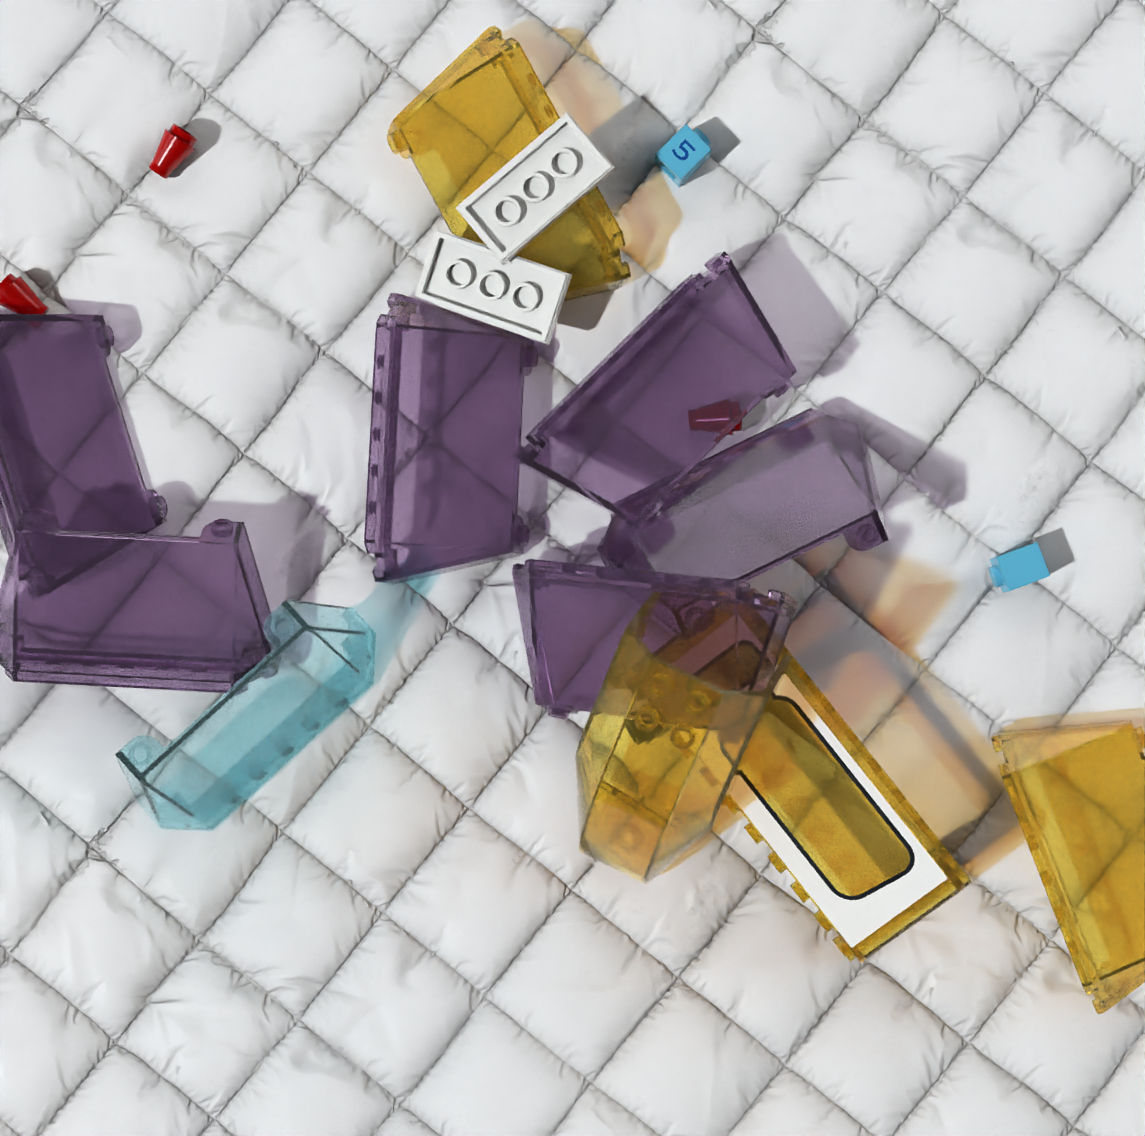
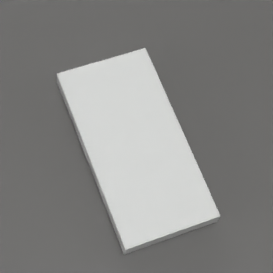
M566 112L461 202L456 209L504 265L616 169L573 117Z
M435 229L414 298L536 341L550 344L572 274L516 255L503 265L487 245Z

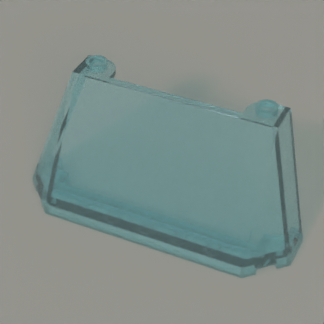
M291 599L285 600L267 617L264 623L265 636L275 649L166 748L156 738L141 735L133 738L115 754L137 800L136 802L160 828L214 830L374 684L376 632L352 606L342 607Z

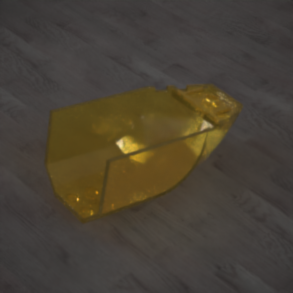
M655 591L649 596L623 632L581 735L575 755L579 851L645 885L654 880L716 824L792 659V656L784 655L764 691L723 690L655 657L642 641L661 595Z

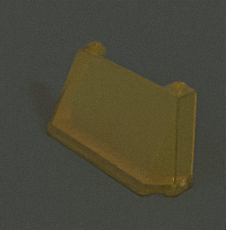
M494 25L487 28L392 120L387 131V142L395 155L400 154L404 159H412L451 233L486 245L458 212L456 207L560 117L520 43L512 37L506 40L503 39L501 30ZM598 186L592 189L516 254V256L572 274L564 301L617 290L631 277L629 264L625 261L622 262L619 248L625 246L623 232Z
M1133 720L993 733L991 736L993 748L996 753L1002 751L1005 760L1001 765H998L1001 777L1086 994H1094L1095 1000H1092L1097 1014L1104 1013L1145 982L1144 729L1142 726L1135 728Z

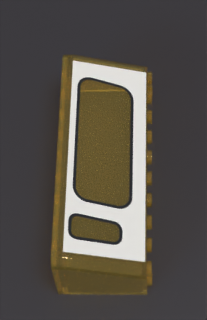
M737 587L629 671L633 678L628 683L641 699L648 696L657 707L652 710L653 714L665 728L671 724L680 736L675 739L676 743L688 757L694 753L703 765L698 768L699 772L711 786L716 782L726 793L721 797L722 801L733 815L740 811L749 823L744 826L745 830L757 845L764 841L772 852L767 858L780 874L787 870L795 882L790 887L803 903L809 899L818 909L813 916L826 932L832 928L834 929L837 937L832 941L850 962L856 958L862 963L972 883L949 851Z

